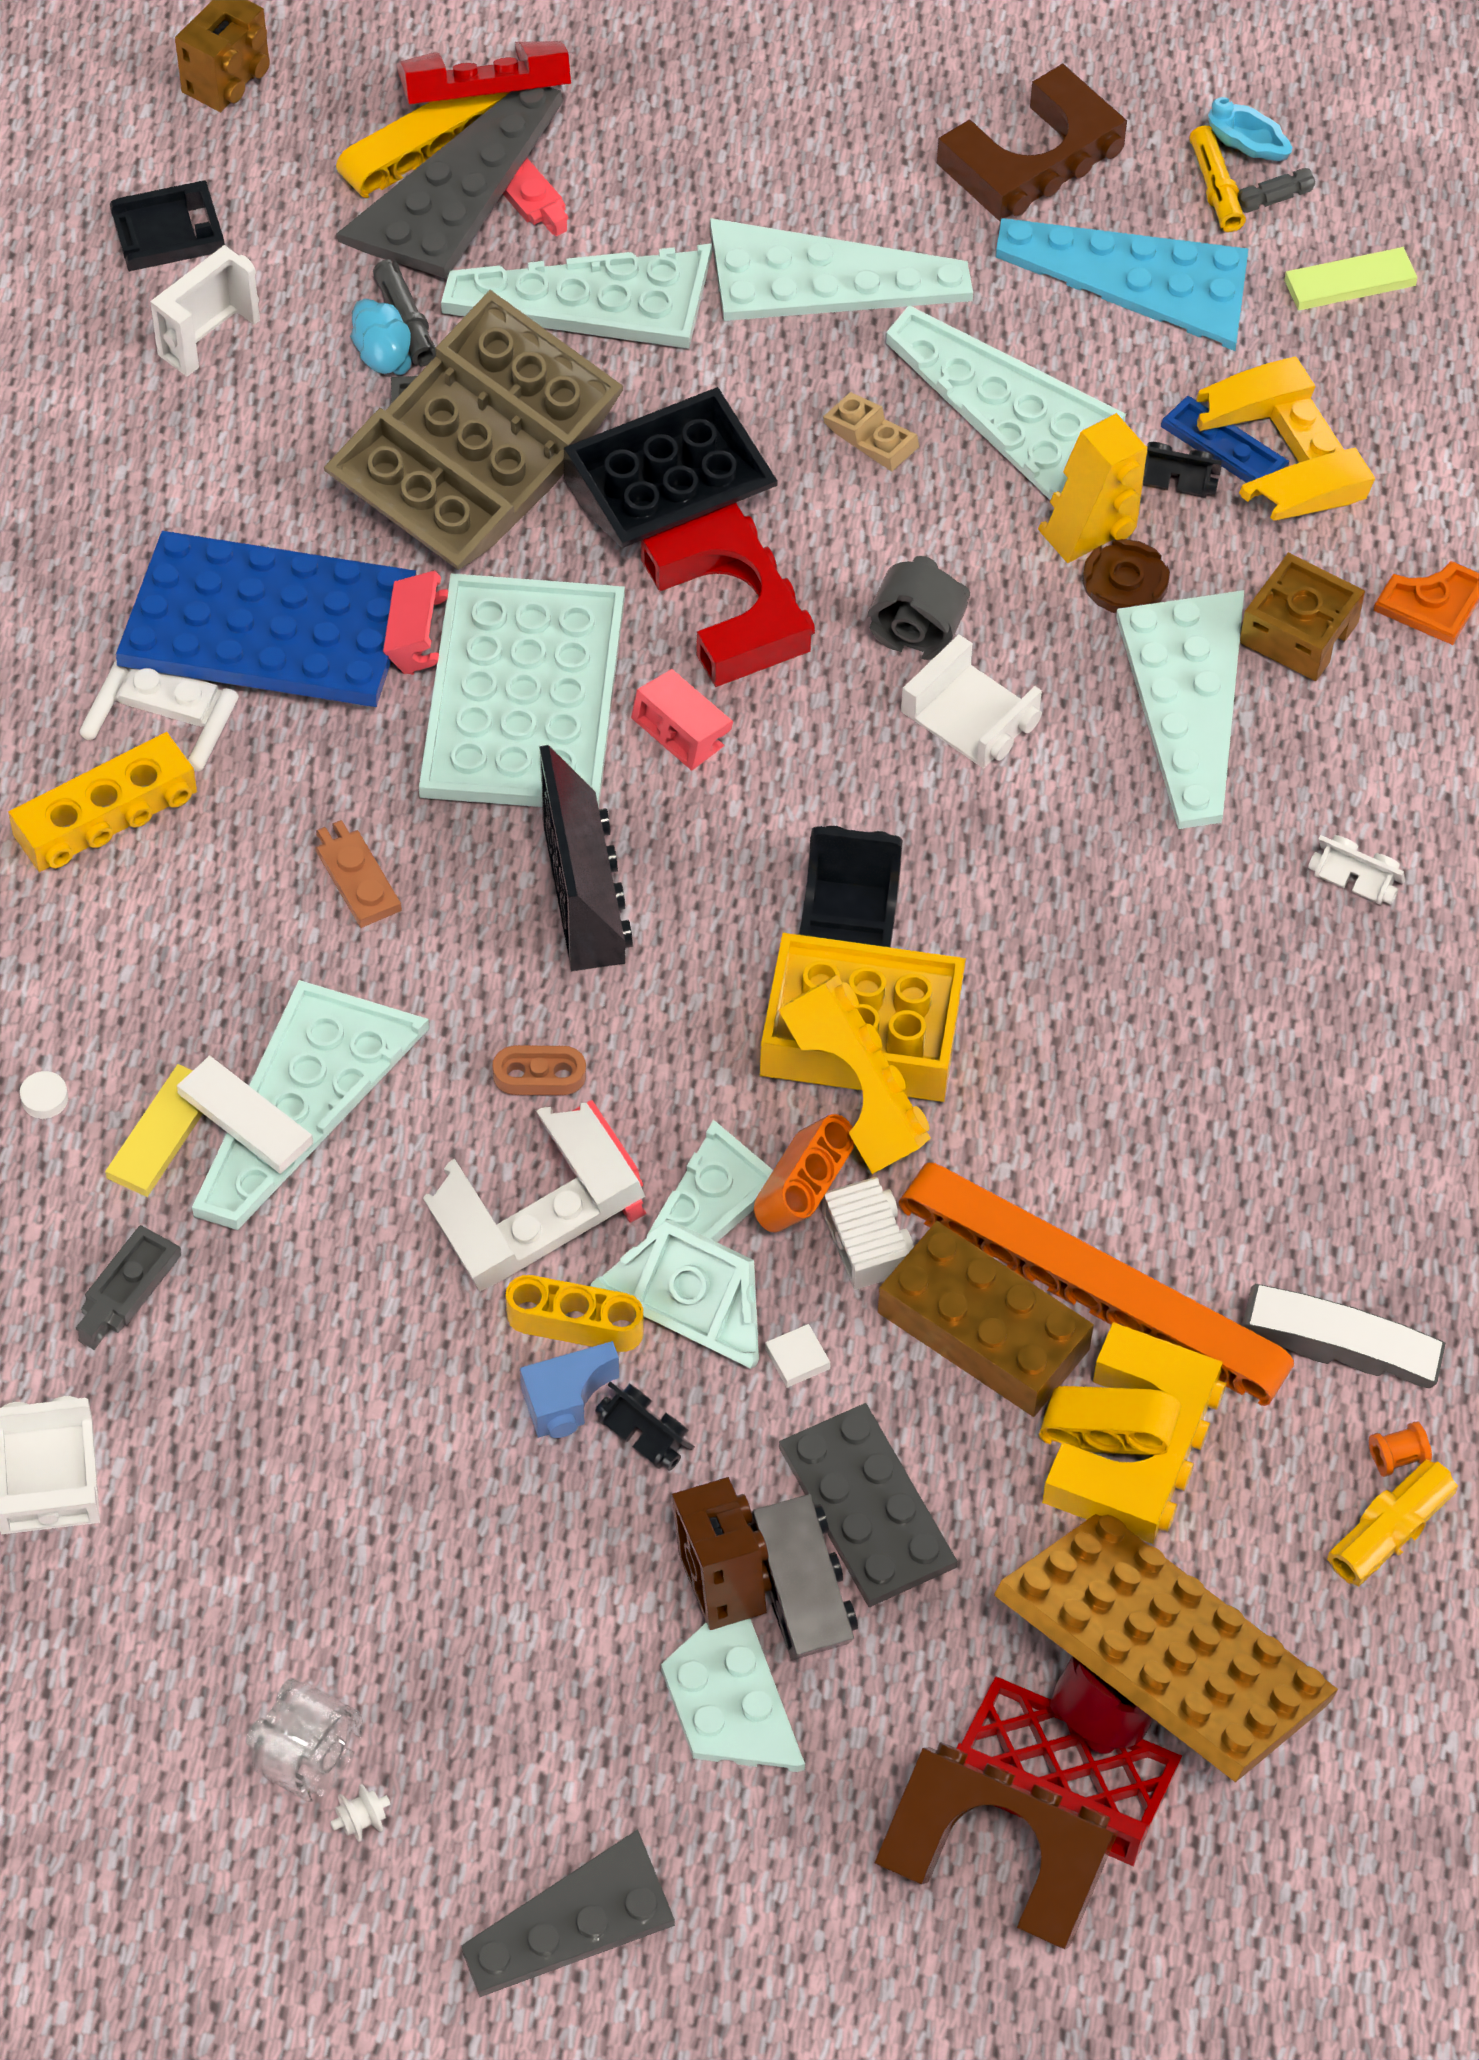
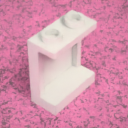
M224 245L150 301L157 353L186 377L199 368L196 343L235 313L240 314L253 325L260 321L259 298L255 280L256 270L247 257L237 255Z
M62 1396L55 1398L51 1402L36 1404L12 1402L0 1408L1 1535L100 1523L93 1419L88 1399Z

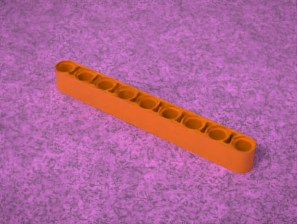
M930 1162L925 1163L899 1200V1206L906 1215L915 1214L926 1220L924 1225L930 1228L936 1221L940 1222L991 1257H995L1008 1264V1268L1032 1283L1035 1279L1049 1286L1047 1291L1073 1305L1079 1302L1091 1309L1089 1311L1090 1314L1110 1325L1114 1322L1222 1361L1219 1380L1226 1382V1387L1241 1395H1244L1246 1392L1259 1399L1258 1404L1261 1406L1271 1403L1294 1367V1360L1291 1355L1279 1345L941 1165Z

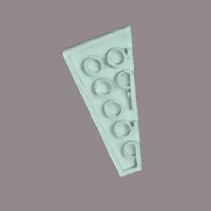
M910 305L886 332V344L1049 500H1051L1054 492L1060 491L1061 493L1068 477L1063 471L1080 432L1115 413L1125 422V413Z
M298 980L249 1086L312 1134L313 1144L280 1174L227 1133L192 1206L193 1216L239 1230L429 1030V1019Z

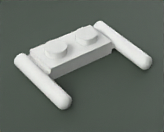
M115 660L80 728V735L86 740L95 739L114 701L199 727L204 726L188 758L194 771L199 772L204 769L239 696L232 689L225 688L219 690L218 685L194 678L158 673L150 668L139 670L117 666V661Z

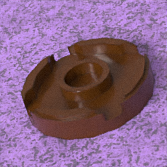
M1120 539L1112 541V545L1105 546L1104 548L1101 545L1092 551L1085 561L1082 581L1087 595L1098 606L1112 613H1117L1119 608L1160 603L1167 594L1170 571L1168 565L1166 567L1165 563L1161 560L1162 555L1155 548L1141 541Z

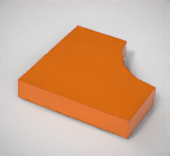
M1450 561L1440 572L1428 577L1408 578L1393 574L1377 599L1373 611L1453 645L1479 602V573Z

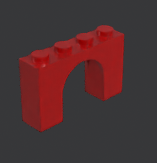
M737 503L641 541V561L659 592L704 575L724 574L743 580L758 595L759 598L756 603L743 614L697 631L696 655L715 687L811 652V635L815 634L812 617L806 609L801 611L791 582L788 578H781L771 549L768 546L763 548L758 540V532L753 519L749 515L744 516Z

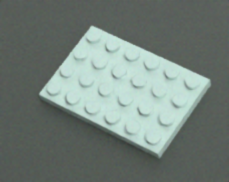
M451 573L422 762L419 797L542 807L539 746L549 745L596 792L599 807L624 610L625 586Z

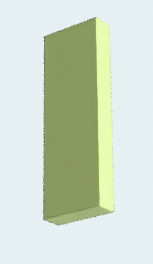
M1404 247L1286 271L1284 280L1299 311L1416 286L1418 277Z

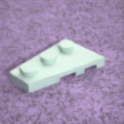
M713 1119L706 1131L705 1140L698 1152H694L687 1165L685 1175L676 1190L671 1192L648 1234L663 1221L672 1220L718 1242L754 1210L756 1197L773 1172V1169Z

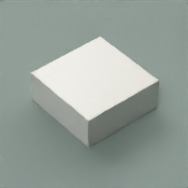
M809 1324L765 1342V1350L786 1388L830 1369V1361Z

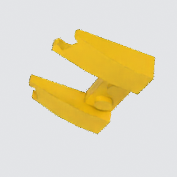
M1296 356L1266 363L1237 373L1199 390L1196 397L1197 402H1208L1209 413H1201L1197 419V427L1200 431L1270 417L1299 463L1245 483L1239 491L1241 497L1247 502L1255 496L1264 495L1277 504L1270 516L1274 521L1347 506L1367 499L1375 481L1373 473L1356 447L1343 449L1312 401L1311 396L1316 386Z

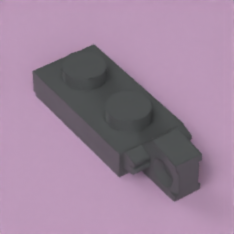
M142 1225L138 1226L85 1293L86 1301L81 1308L85 1316L76 1326L79 1336L78 1341L95 1350L110 1329L118 1333L124 1325L127 1326L181 1257L180 1246Z

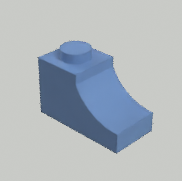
M613 1341L520 1368L521 1390L538 1438L550 1435L552 1438H563L574 1433L578 1426L585 1424L584 1407L588 1399L601 1386L619 1378V1357Z

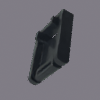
M206 180L116 198L110 202L111 214L129 272L211 255L225 245ZM204 208L208 222L195 224L194 232L188 211Z

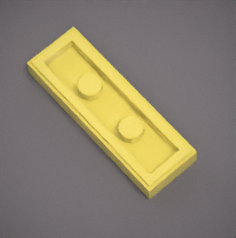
M179 1064L176 1065L106 1169L107 1179L143 1196H149L203 1115L202 1112L182 1098L177 1090V1085L193 1070Z

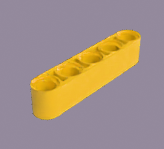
M510 92L428 102L345 149L337 160V172L362 197L369 198V193L378 188L381 190L403 179L401 175L419 167Z

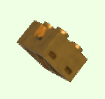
M212 0L175 36L182 93L220 113L230 103H237L244 94L245 84L251 78H262L270 65L264 8L249 0Z
M1288 552L1245 610L1239 643L1317 681L1330 663L1335 641L1338 638L1346 641L1359 623L1365 590Z

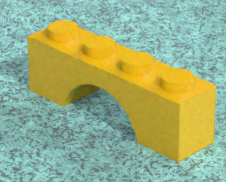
M835 975L790 1000L779 1008L778 1011L801 1051L823 1050L833 1053L845 1060L857 1074L863 1091V1106L860 1117L849 1132V1135L869 1170L874 1174L920 1149L931 1139L928 1134L929 1123L922 1110L917 1106L913 1107L904 1092L906 1084L900 1071L894 1065L889 1066L880 1050L882 1049V1041L879 1034L871 1024H865L858 1012L859 1002L855 992L846 982L842 983L838 975Z

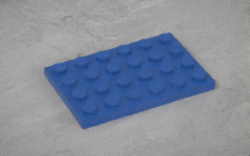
M161 531L116 652L117 666L139 670L150 668L158 673L377 707L391 664L389 656L384 654L383 649L394 581L416 576V570Z

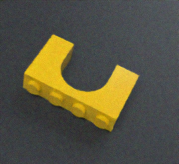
M1113 1322L1097 1358L1093 1382L1107 1388L1153 1389L1174 1396L1181 1403L1182 1408L1169 1449L1163 1455H1154L1142 1461L1118 1462L1062 1442L1045 1482L1042 1503L1087 1520L1095 1514L1099 1516H1113L1122 1521L1126 1528L1141 1540L1153 1544L1159 1529L1168 1532L1171 1527L1178 1504L1170 1501L1176 1488L1185 1491L1194 1467V1463L1187 1461L1191 1449L1201 1450L1210 1428V1422L1204 1421L1208 1407L1217 1410L1221 1403L1227 1384L1219 1380L1223 1362Z

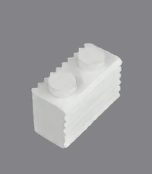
M873 1177L827 1191L823 1197L822 1214L854 1290L885 1281L914 1247L908 1230L906 1228L899 1230V1226L896 1224L895 1217L898 1216V1210L891 1190L883 1191L878 1177Z

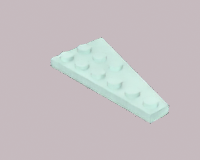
M710 218V230L724 321L973 301V288L968 261Z
M712 243L697 245V251L675 253V247L659 249V255L636 257L632 252L567 258L566 264L544 266V261L529 262L528 268L506 271L501 266L452 270L449 272L441 301L442 313L465 317L489 290H492L543 328L689 349L712 256Z
M1244 590L1117 609L1116 619L1178 829L1222 823Z

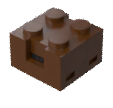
M729 1477L673 1493L672 1502L679 1556L709 1630L766 1614L765 1592L771 1591L772 1586L767 1568L762 1561L767 1560L769 1555L762 1532L760 1530L753 1532L751 1527L747 1525L752 1523L753 1519L745 1494L736 1495Z

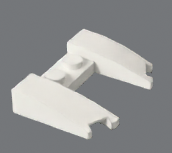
M587 1102L580 1103V1110L553 1113L551 1107H543L536 1110L542 1123L577 1178L497 1225L455 1159L448 1162L444 1168L448 1177L434 1196L426 1193L423 1197L479 1292L510 1277L645 1197L639 1180Z

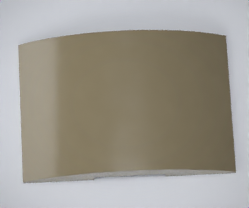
M489 290L435 348L436 357L385 411L379 408L324 466L326 473L457 570L470 564L494 546L549 492L564 474V447L592 437L623 391L622 384L492 290Z

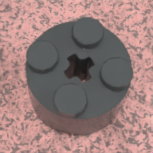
M916 556L913 561L900 562L888 569L868 611L867 618L871 617L872 620L869 628L875 638L887 648L902 652L904 646L924 652L921 659L932 660L953 640L967 609L970 591L964 584L957 582L950 575L938 569L937 563L931 558Z

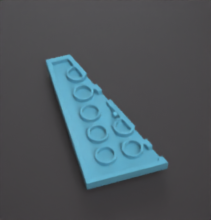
M1001 218L996 258L1039 275L1047 274L1067 282V286L1077 290L1083 288L1100 295L1103 300L1159 322L1167 321L1187 329V333L1200 338L1201 336L1208 337L1222 343L1223 347L1236 351L1248 248Z

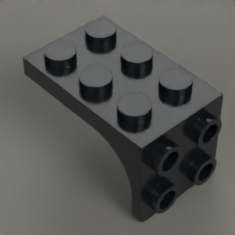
M839 826L813 827L810 836L808 875L799 935L891 948L900 887L902 838L883 831H855Z

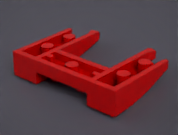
M561 41L515 42L519 61L516 58L505 57L495 60L493 65L477 66L475 63H460L454 65L453 70H446L440 54L433 52L399 61L397 68L408 104L410 105L571 84L568 50Z

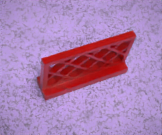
M995 1676L962 1743H958L956 1747L968 1754L965 1763L984 1771L987 1763L995 1765L1014 1774L1015 1778L1012 1784L1031 1792L1034 1784L1063 1796L1060 1805L1079 1813L1083 1805L1109 1816L1110 1821L1107 1826L1119 1831L1109 1856L1134 1867L1147 1833L1178 1769L1182 1755L1142 1739L1136 1745L1127 1747V1749L1132 1751L1127 1752L1126 1748H1115L1118 1755L1094 1761L1086 1744V1739L1068 1725L1067 1727L1071 1735L1050 1741L1047 1740L1039 1722L1053 1717L1064 1721L1052 1712L1050 1707L1051 1699ZM999 1694L1019 1702L1024 1715L1001 1721L994 1707ZM989 1718L991 1724L985 1725L987 1719ZM1029 1726L1037 1744L1014 1750L1007 1732ZM996 1735L1004 1753L991 1757L973 1749L976 1740ZM1076 1746L1084 1764L1061 1770L1053 1752ZM1043 1755L1051 1774L1037 1777L1024 1771L1020 1761ZM1148 1757L1166 1765L1162 1776L1141 1781L1133 1762ZM1123 1766L1131 1785L1109 1791L1100 1772ZM1090 1775L1098 1794L1089 1797L1081 1796L1071 1791L1068 1781ZM1154 1791V1793H1153V1795H1152V1797H1151V1799H1150V1797H1149V1795H1148L1147 1792ZM1137 1796L1145 1811L1141 1821L1119 1812L1115 1802ZM993 1805V1806H995V1807H997V1808H1000V1809H1002V1810H1004V1811H1007V1812H1009V1813H1011V1814H1014V1815H1016V1816H1018V1817H1021V1816L1018 1815L1016 1812H1014V1811H1012V1810H1010V1809H1007V1808L1001 1807V1806H997V1805Z

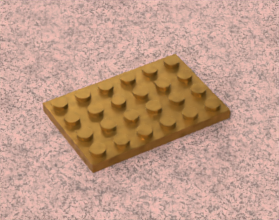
M1093 1515L1002 1579L994 1593V1596L1235 1783L1327 1707L1338 1691V1688L1324 1679L1317 1669L1307 1666L1286 1650L1280 1641L1266 1635L1245 1619L1238 1609L1224 1603L1207 1590L1197 1578L1187 1575L1166 1559L1159 1549L1145 1543L1128 1530L1122 1521L1113 1516Z

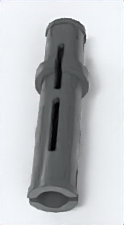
M391 259L382 260L374 267L373 275L381 288L386 303L395 306L403 322L409 327L411 333L409 354L412 362L416 366L418 363L420 366H427L436 357V347L428 334L429 323L424 314L418 312L398 263L395 260L392 262Z

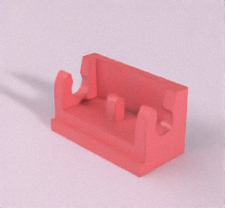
M435 570L394 581L383 652L386 656H389V659L403 674L414 675V671L429 668L438 663L439 653L437 652L425 656L421 655L423 651L431 648L432 640L429 638L433 607L445 602L449 592L447 589H441L436 592V587L441 582V576Z
M673 669L637 689L631 718L691 771L725 746L717 739L723 737L732 729L733 721Z

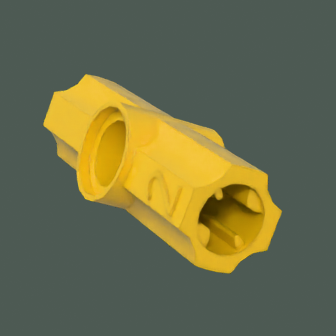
M1426 1459L1392 1492L1385 1490L1378 1495L1361 1516L1360 1523L1329 1552L1327 1560L1332 1565L1334 1571L1347 1583L1359 1587L1393 1553L1401 1555L1403 1551L1400 1548L1410 1538L1416 1540L1424 1530L1426 1522L1456 1494L1458 1485L1453 1480L1451 1472L1438 1461L1431 1462Z

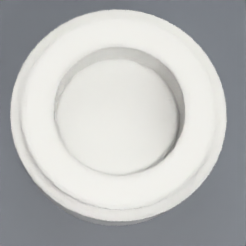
M41 1071L28 1076L23 1081L20 1087V1098L24 1110L29 1115L35 1118L46 1119L54 1117L64 1110L68 1103V1092L65 1081L58 1074Z

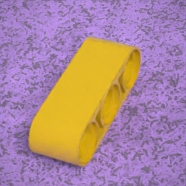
M534 1275L516 1277L509 1283L506 1289L508 1322L513 1329L523 1334L591 1347L613 1341L617 1352L633 1350L643 1339V1307L641 1302L633 1295ZM525 1302L537 1304V1306L530 1309L519 1307L520 1304ZM572 1311L584 1313L583 1316L578 1318L566 1316L567 1313ZM619 1320L631 1322L630 1325L625 1327L613 1325L614 1322Z
M1058 1386L1052 1392L1039 1436L1045 1443L1050 1445L1052 1441L1064 1442L1088 1452L1163 1455L1169 1449L1182 1406L1174 1396L1160 1390Z

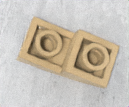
M852 392L823 416L824 423L835 434L891 472L919 448L916 433L885 420L882 406Z

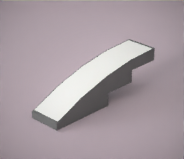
M1256 1283L1250 1289L1242 1322L1243 1327L1313 1361L1328 1364L1335 1359L1367 1374L1380 1376L1384 1372H1388L1414 1385L1429 1389L1438 1382L1446 1344L1444 1341L1413 1328L1351 1306Z

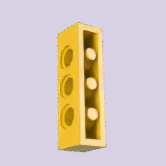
M165 732L8 811L13 836L38 872L49 867H62L72 859L73 855L88 847H101L108 843L114 834L130 826L136 828L146 824L153 814L169 806L179 807L185 804L192 794L197 792L194 768L168 732Z

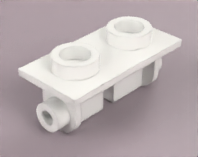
M1320 835L1319 843L1321 849H1324V853L1322 855L1315 852L1308 866V869L1315 871V877L1345 888L1350 875H1356L1358 879L1352 889L1353 893L1379 905H1382L1383 902L1392 905L1399 888L1392 886L1394 881L1401 884L1405 882L1404 871L1398 869L1400 864L1397 861L1379 853H1375L1372 858L1358 852L1359 846L1342 836L1334 835L1331 840Z

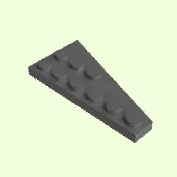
M542 87L508 93L336 233L338 242L383 259H391L392 262L395 260L399 264L447 279L449 272L453 270L562 105L561 90Z

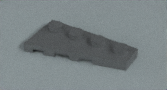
M637 1829L461 1945L480 1998L675 1926V1919Z

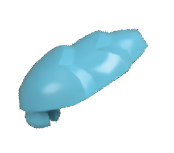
M1219 97L1213 101L1212 109H1210L1208 114L1209 125L1215 136L1225 146L1238 149L1252 158L1272 161L1287 160L1293 147L1289 139L1282 133L1279 124L1247 105L1234 104L1232 101L1229 102V99L1226 97Z
M366 298L357 301L352 310L353 328L350 338L360 351V358L378 373L387 374L393 372L396 375H403L408 372L412 362L410 356L407 355L410 347L411 333L408 325L403 322L399 311L394 305L388 303H378Z

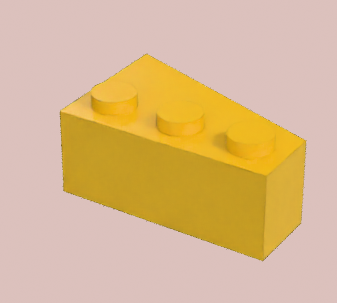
M1117 413L1080 432L1063 471L1068 479L1062 492H1054L1050 500V504L1054 507L1053 513L1048 523L1043 521L1038 527L1041 534L1067 564L1114 539L1128 538L1137 527L1148 447Z

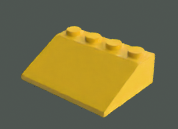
M782 932L761 1041L760 1076L862 1090L860 1080L855 1071L839 1056L823 1050L801 1051L778 1011L779 1008L790 1000L838 975L841 982L849 984L855 992L859 1002L857 1010L865 1024H871L879 1034L882 1041V1049L880 1050L889 1066L894 1065L903 1076L906 1084V1089L904 1090L906 1096L945 1102L966 958Z

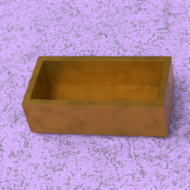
M938 1221L931 1226L879 1287L878 1313L1032 1417L1036 1416L1050 1399L1054 1388L1064 1382L1090 1350L1093 1323Z

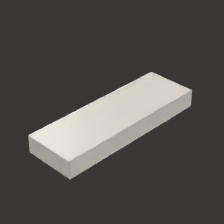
M210 1055L177 1085L178 1094L280 1174L313 1144L312 1134Z

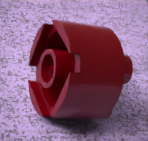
M1073 1656L1054 1689V1696L1050 1701L1052 1712L1059 1718H1062L1076 1733L1084 1737L1090 1748L1102 1754H1109L1114 1748H1127L1136 1745L1144 1738L1154 1721L1152 1717Z

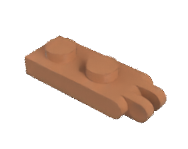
M342 820L332 824L338 836L336 839H332L326 827L316 830L317 837L322 841V845L315 847L316 852L360 928L402 911L401 902L358 830L349 833Z

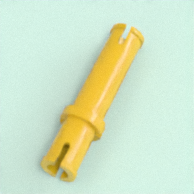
M1206 125L1199 126L1190 133L1189 140L1207 185V201L1215 208L1220 228H1223L1225 232L1237 231L1246 222V217L1237 198L1239 188L1236 182L1229 176L1225 160L1212 128Z

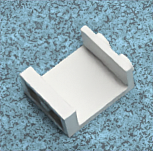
M958 634L903 687L901 712L984 769L994 758L998 761L1002 760L1011 750L1014 738L1022 731L1029 733L1036 727L1042 715V711H1040L1042 690L1034 686L1020 699L971 665L973 643Z

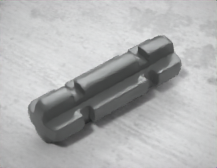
M1302 168L1293 171V176L1284 174L1258 183V188L1252 185L1240 189L1237 198L1242 211L1249 213L1258 210L1260 204L1267 207L1293 198V193L1297 192L1299 195L1311 192L1315 186V178L1309 168Z

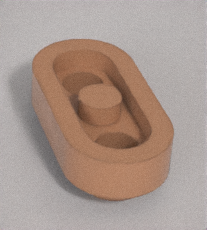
M509 1046L496 1054L492 1064L493 1079L496 1086L501 1091L511 1095H569L578 1091L586 1080L585 1058L577 1049L570 1046ZM512 1070L524 1072L522 1077H511L508 1074ZM560 1070H567L571 1075L568 1077H557L555 1073Z

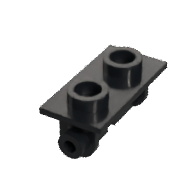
M1147 443L1148 448L1143 477L1144 486L1168 490L1171 475L1179 476L1176 492L1206 498L1207 494L1216 495L1219 479L1211 477V474H1221L1222 461L1215 460L1213 454L1200 450H1191L1189 454L1172 451L1173 448L1164 443Z
M611 1381L608 1383V1386L616 1392V1395L612 1400L609 1397H605L596 1407L595 1412L600 1415L599 1421L626 1442L630 1440L638 1428L642 1430L643 1433L632 1447L650 1460L655 1467L660 1469L663 1466L670 1471L681 1459V1455L677 1451L682 1445L690 1450L695 1448L694 1445L684 1438L689 1430L667 1412L660 1419L647 1409L652 1400L635 1386L629 1383L624 1390Z

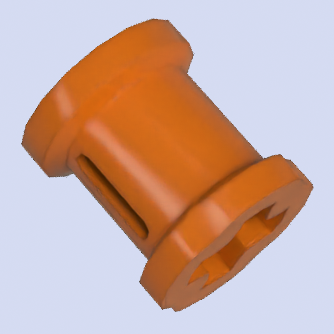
M1419 1421L1407 1424V1429L1382 1436L1380 1433L1369 1436L1370 1453L1383 1477L1392 1475L1395 1468L1417 1461L1422 1464L1426 1459L1432 1460L1431 1446L1426 1431Z

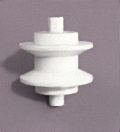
M363 1784L359 1785V1797L349 1801L342 1794L338 1795L340 1806L335 1807L338 1818L330 1821L334 1831L343 1827L346 1835L349 1836L354 1833L358 1842L362 1841V1829L370 1825L379 1832L383 1831L381 1820L386 1818L383 1808L391 1805L387 1795L378 1799L374 1790L368 1792Z

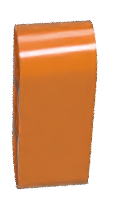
M831 1114L800 1130L791 1141L754 1202L756 1219L767 1231L780 1232L810 1217L817 1209L855 1145L849 1135L853 1127L842 1115Z

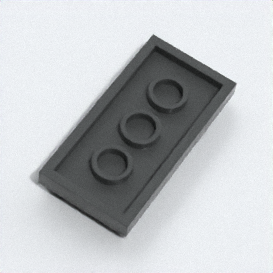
M867 1403L779 1441V1449L804 1494H811L814 1506L821 1504L829 1528V1533L827 1534L869 1608L957 1568L958 1561Z

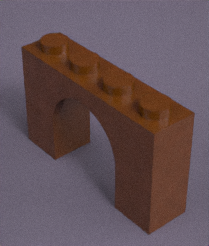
M1063 63L1032 81L1030 108L1062 137L1063 142L1056 148L1036 155H1022L1010 152L994 142L970 119L938 138L937 164L1000 222L1001 218L1006 219L1012 214L1014 216L1023 214L1033 201L1043 195L1046 197L1054 195L1064 182L1074 176L1077 178L1085 176L1094 164L1105 157L1108 159L1116 157L1125 145L1127 120Z
M940 1742L937 1750L931 1747L922 1748L874 1863L921 1885L928 1883L953 1826L964 1814L982 1805H997L1010 1809L1020 1815L1031 1826L1038 1839L1041 1851L1039 1875L1017 1928L1060 1948H1069L1119 1832L1107 1826L1110 1817L1083 1805L1079 1813L1060 1805L1063 1796L1034 1784L1031 1792L1012 1784L1015 1778L1014 1774L995 1765L987 1763L984 1771L965 1763L968 1756L967 1753Z

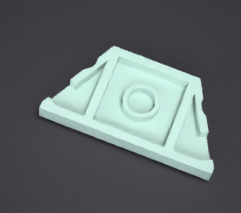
M672 1220L663 1221L647 1235L643 1242L630 1249L620 1258L616 1265L603 1276L596 1278L590 1285L633 1295L641 1302L644 1317L750 1369L758 1364L759 1350L754 1260Z
M750 1618L713 1630H709L707 1623H705L661 1664L663 1677L693 1759L715 1762L730 1760L738 1765L757 1767L758 1764L788 1768V1771L792 1772L805 1770V1762Z

